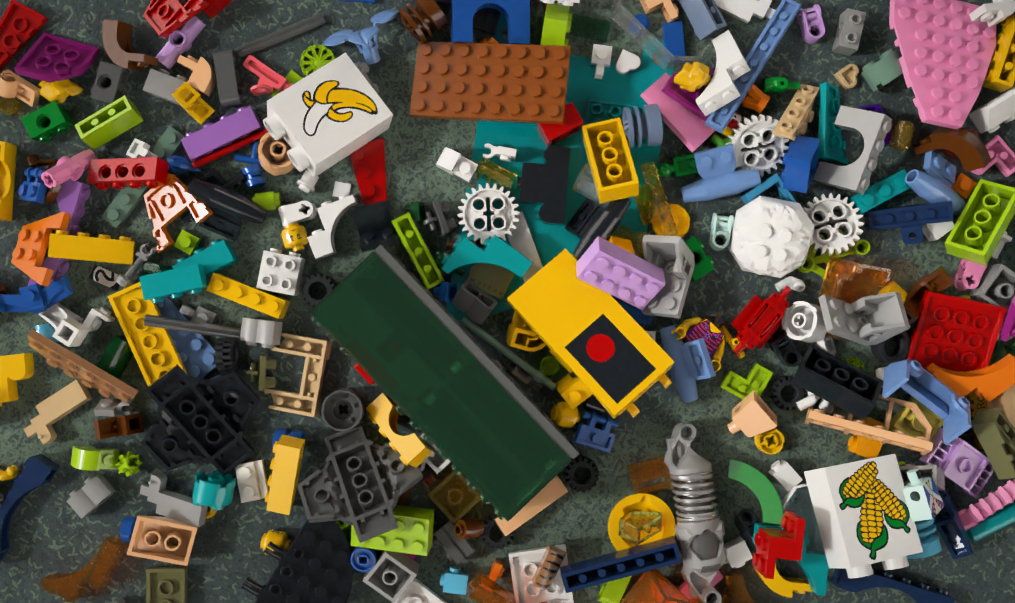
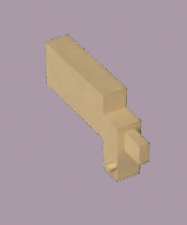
M75 380L36 405L35 407L39 415L31 419V425L23 429L27 437H32L37 433L38 439L41 440L42 444H50L55 441L57 434L52 424L93 399L87 387L82 384L81 380Z

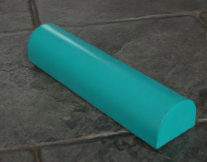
M1015 500L1013 503L1004 506L1003 509L996 511L995 514L985 518L984 521H980L976 526L966 530L970 541L975 543L1014 523Z

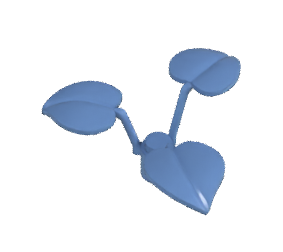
M384 10L375 14L370 19L371 22H374L372 27L355 32L349 29L335 32L322 45L336 46L349 41L357 46L360 53H363L368 65L377 63L381 60L377 50L379 47L377 39L379 28L377 26L395 18L399 14L398 10Z

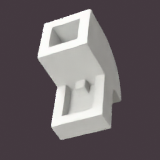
M445 147L436 163V167L470 182L478 164L463 157L460 153Z

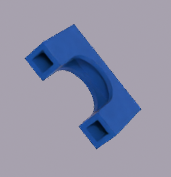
M451 0L452 44L473 42V16L478 10L483 8L496 9L505 17L508 44H530V0Z

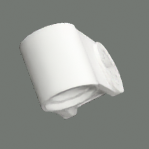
M300 201L278 208L283 227L288 224L311 220L318 213L316 205L309 201ZM306 206L310 208V210L307 211L308 214L304 213V211L306 210Z

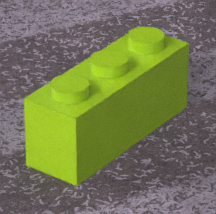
M124 95L75 124L80 138L93 150H96L144 120L137 107Z

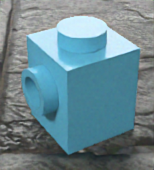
M458 566L446 568L445 574L441 573L440 578L443 592L466 595L469 571L461 570V567Z

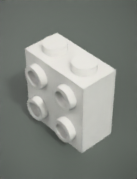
M270 248V251L264 250L256 288L298 296L305 259L300 258L301 254L289 252V255L281 254L282 250Z

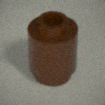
M477 518L460 519L455 524L454 532L461 540L477 538L483 534L484 524Z

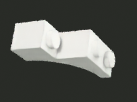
M342 195L338 201L333 203L332 201L322 203L320 208H317L325 230H315L311 232L312 236L307 237L315 259L320 260L337 253L334 244L335 229L344 213L358 204L354 195Z
M60 303L38 314L55 328L56 331L52 337L68 347L80 346L90 331L81 324L84 320Z

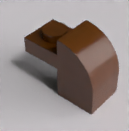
M142 413L108 417L93 421L96 440L144 432Z

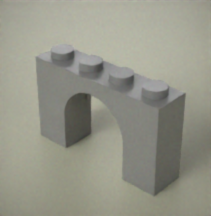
M841 105L834 124L841 129L861 133L864 138L863 152L855 162L846 166H838L820 161L813 180L821 184L864 195L865 190L870 185L872 171L877 166L879 152L884 148V139L891 129L892 119L886 114Z

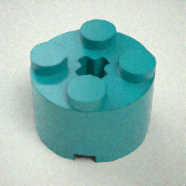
M206 471L198 472L192 496L193 505L211 506L213 510H223L224 506L232 503L236 478L232 479V475L229 473L223 476L219 471H211V474H205Z

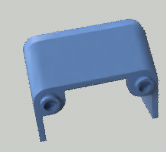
M906 359L890 363L884 368L882 396L886 399L901 387L942 418L943 443L949 444L972 427L971 404L964 396H959L922 368L918 361Z

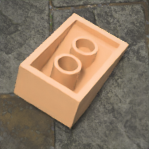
M138 515L127 555L187 566L198 527L168 517Z

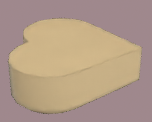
M848 64L835 73L834 76L844 89H852L857 84L856 76L859 73V68L855 64Z

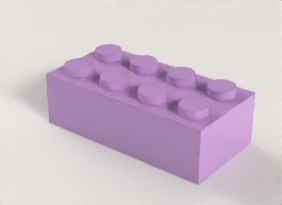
M599 236L576 263L578 279L641 310L647 306L666 284L663 269Z

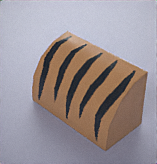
M549 544L533 576V585L549 590L567 552Z

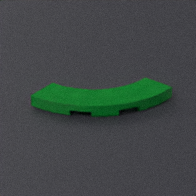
M730 460L728 479L745 485L757 496L762 507L763 524L781 526V518L784 515L779 495L772 483L754 467L740 461Z

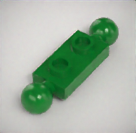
M694 154L672 158L671 165L668 162L660 163L657 167V173L661 177H668L674 172L675 178L699 174Z

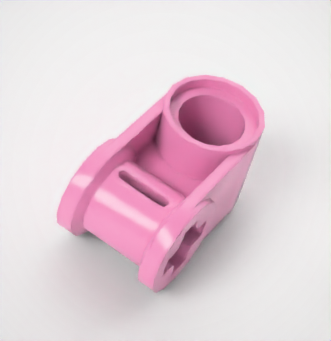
M962 259L954 278V287L960 291L976 288L987 265L984 266Z

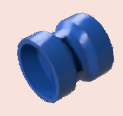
M260 164L247 166L242 169L243 175L247 179L246 185L248 189L266 184L265 178L261 174L262 168Z

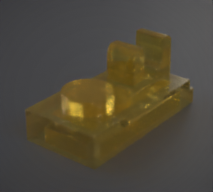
M483 158L478 165L479 170L476 177L480 179L482 174H486L488 178L486 183L489 184L494 179L499 185L511 188L518 175Z

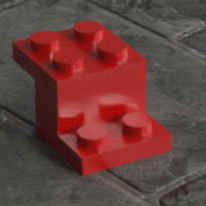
M785 510V515L781 518L783 530L759 527L758 533L755 534V545H757L756 553L753 554L752 563L754 568L764 578L774 579L776 558L801 561L806 519L794 511Z

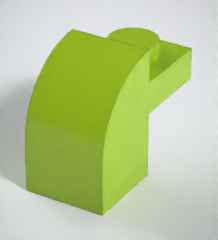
M73 446L71 466L76 469L89 471L117 469L115 464L118 463L119 450L97 449L94 446Z

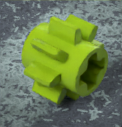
M129 451L125 455L118 456L120 461L115 466L118 467L119 474L126 473V477H128L132 473L135 474L140 471L138 467L142 462H140L139 454L132 455V452Z

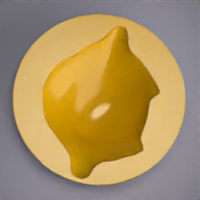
M636 493L626 496L614 506L608 519V535L614 548L620 551L671 536L675 537L674 526L676 524L672 511L663 500L651 494ZM633 512L659 513L658 527L633 528Z

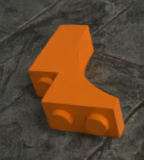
M1011 354L1006 355L988 367L974 371H952L933 363L926 367L930 374L959 396H966L972 391L979 399L984 398L987 402H990L1015 384V357Z

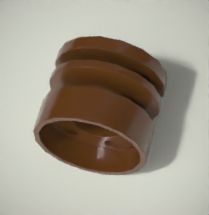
M414 0L417 8L407 3L405 7L409 14L403 8L398 10L405 28L414 38L422 41V44L427 42L423 33L429 38L433 37L430 30L431 26L439 32L449 24L446 16L434 0Z

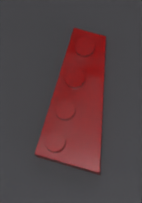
M16 0L10 1L0 19V71L49 20Z

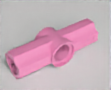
M90 149L84 150L71 158L63 156L58 160L56 166L42 173L41 179L49 188L56 187L69 179L76 181L89 168L90 160L98 158Z

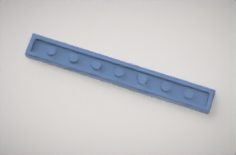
M793 0L781 1L745 58L751 70L734 80L741 96L711 113L705 122L706 126L721 134L723 133L801 9L802 4Z

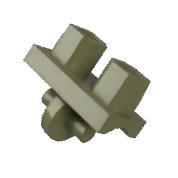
M259 355L258 370H256V363H250V370H244V374L249 375V382H255V375H257L258 391L275 387V377L265 376L266 369L276 370L277 360L265 355Z

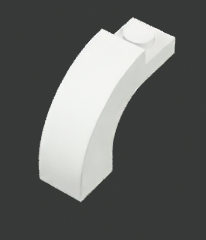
M993 0V3L983 4L969 14L971 21H987L989 27L997 25L1015 12V0Z

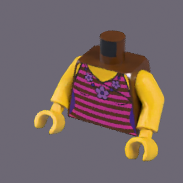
M717 314L712 321L706 317L686 319L678 328L671 331V334L678 333L677 341L682 339L685 343L704 338L715 373L721 369L720 362L725 348V334L719 329L726 323L723 317Z

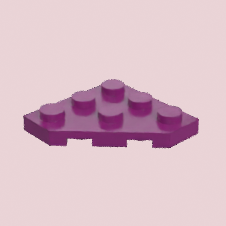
M716 66L713 68H709V75H711V79L713 77ZM673 73L663 87L662 92L706 122L709 115L705 116L695 100L703 93L707 86H702L695 92L681 89L680 85L674 83V77L678 73Z

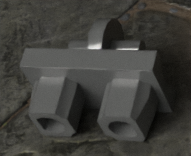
M434 200L428 205L430 211L425 213L427 220L422 222L424 226L429 225L431 231L437 229L439 237L445 236L457 227L453 218L447 220L444 218L443 214L450 211L448 201L439 202Z

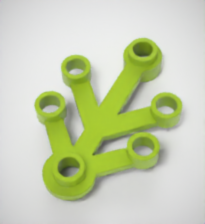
M819 234L820 238L825 240L824 236ZM862 239L855 241L853 247H848L849 250L847 252L841 249L839 255L833 251V254L829 256L828 251H825L823 255L814 257L816 251H813L814 245H811L806 258L808 266L804 267L802 265L797 269L802 273L812 271L821 276L825 282H832L835 280V273L833 271H826L816 265L825 263L840 271L842 276L850 277L853 275L854 269L835 259L854 253L865 255L870 251V244ZM859 244L863 247L862 251L857 249ZM845 268L850 270L848 275L844 272ZM827 273H830L832 276L830 280L826 278Z

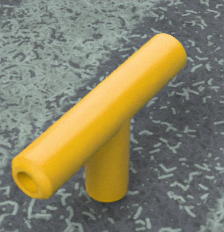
M723 325L719 330L725 334L724 339L734 350L740 342L737 338H733ZM744 351L738 356L739 359L745 357Z

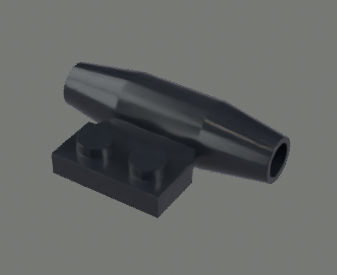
M193 178L187 190V193L208 205L213 211V214L203 222H200L199 226L233 241H236L242 226L241 220L262 225L268 213V210L248 197L218 184Z
M587 198L565 227L569 233L580 239L572 256L579 260L598 236L608 240L621 223L632 201L629 198L614 200L602 208L600 204Z

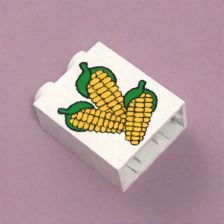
M896 454L804 471L829 568H846L848 578L865 577L874 574L871 566L872 563L882 562L884 570L904 568L909 566L907 555L923 552L915 521L912 522L903 492L905 486Z

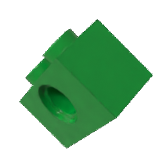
M56 101L21 118L30 138L41 143L51 140V136L57 133L67 132L69 127L74 125L64 105ZM50 120V125L47 127L46 124Z
M693 236L684 241L692 253L697 254L699 258L698 262L695 263L691 282L714 270V262L710 255L704 253V246L699 238L696 239Z

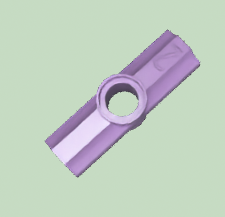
M194 16L169 35V41L155 58H158L159 62L168 69H171L179 55L191 49L193 40L206 25ZM184 38L183 42L177 45L178 40Z

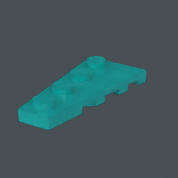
M825 82L820 84L818 139H820L818 158L839 166L848 165V158H844L843 150L846 149V142L842 141L841 130L844 129L834 124L841 106L839 87Z

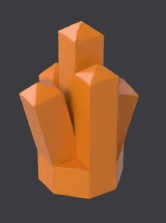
M753 84L743 99L742 106L760 114L767 105L770 96L764 94Z

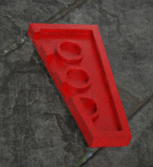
M381 138L368 142L349 155L364 205L387 200L385 139Z

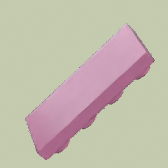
M665 73L640 96L648 105H659L662 120L686 147L693 152L716 130L706 126L704 120L662 92L670 77Z

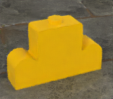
M33 353L0 356V407L4 402L18 400L17 380H25L33 376L35 370Z

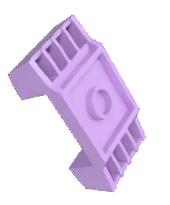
M939 428L931 441L933 443L932 451L922 455L919 461L923 464H936L944 470V476L955 483V487L977 499L994 471L989 459L959 437L946 445L943 443V428Z

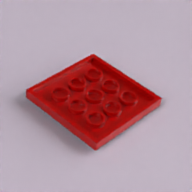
M925 290L920 314L910 339V350L904 360H916L925 370L932 363L952 371H974L988 367L1007 308Z

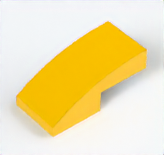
M186 81L172 94L175 100L200 125L215 112Z

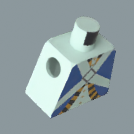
M919 469L907 471L910 482L903 488L912 522L933 519L945 506L931 477L922 478Z

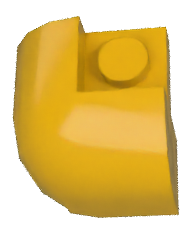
M515 311L512 322L509 323L507 330V344L511 347L535 352L545 347L544 341Z

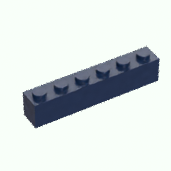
M671 536L562 566L560 571L565 591L569 593L682 562L677 543L674 537Z

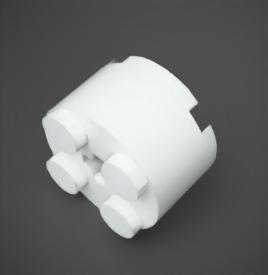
M797 301L784 311L782 327L790 338L808 343L825 338L826 327L820 306Z

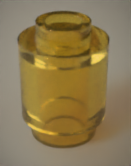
M898 121L897 125L894 126L889 143L893 146L892 149L904 151L910 148L915 130L912 122Z

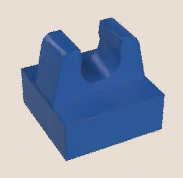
M441 282V287L434 286L433 294L439 295L438 301L452 303L451 301L456 295L457 284Z

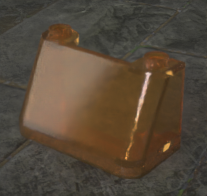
M834 257L827 265L819 297L826 294L851 304L862 297L872 296L875 286H885L889 282L892 270ZM826 332V335L829 337L839 340L851 341Z

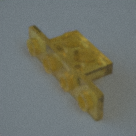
M654 162L641 164L640 169L645 184L639 186V195L634 196L643 225L659 221L663 235L673 236L678 234L677 226L670 211V205L667 202Z

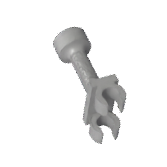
M151 242L140 247V251H137L135 254L138 256V259L135 260L126 274H120L115 281L124 288L132 286V278L136 271L139 270L143 262L150 260L153 257L151 255L157 252V247H153L148 251L147 247Z

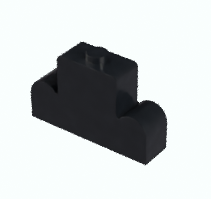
M548 147L543 156L545 164L525 162L522 165V176L517 178V188H520V203L542 205L539 209L538 218L544 224L564 225L571 147Z

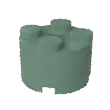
M889 49L879 57L880 60L875 63L873 60L862 68L863 72L861 74L873 92L878 90L877 85L881 88L903 74L899 61L901 56L897 50Z

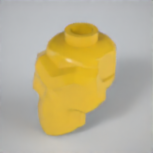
M698 61L692 64L686 62L682 70L674 77V83L680 85L681 89L695 92L709 83L711 79L709 67Z
M68 79L54 82L42 80L39 83V86L42 87L40 95L50 102L58 101L62 104L69 95L76 96L83 91V88Z

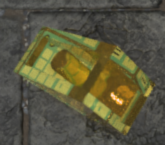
M632 511L620 518L618 535L635 545H639L661 531L663 514L660 512Z

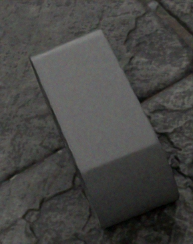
M232 49L214 52V66L222 107L243 104L235 51Z

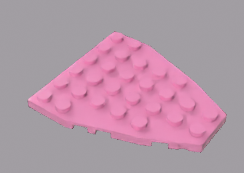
M890 0L889 25L891 30L895 29L897 39L894 43L896 47H900L902 54L899 61L907 87H912L916 98L913 99V102L918 108V114L923 123L959 129L964 124L980 93L996 47V25L989 27L987 21H971L969 14L979 8V5L958 0Z

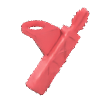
M249 55L243 63L247 70L259 77L258 84L250 88L251 93L255 96L273 93L274 88L282 92L293 85L292 83L287 84V79L257 60L254 56Z

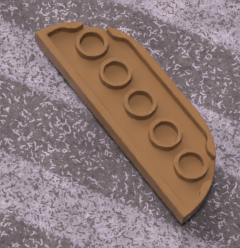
M32 329L27 335L30 341L28 345L44 356L50 366L61 368L67 376L71 378L76 377L86 387H93L99 390L98 392L106 398L111 396L128 402L134 399L139 392Z

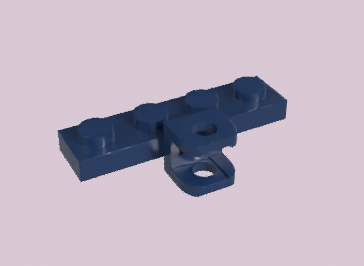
M951 200L868 210L870 230L900 227L902 240L905 244L922 242V224L954 221ZM912 232L915 233L912 237L908 236Z

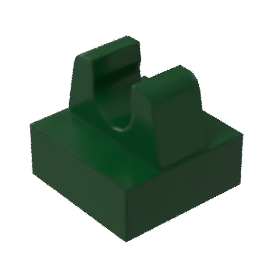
M415 201L404 206V210H411V217L414 222L419 223L426 220L423 202Z

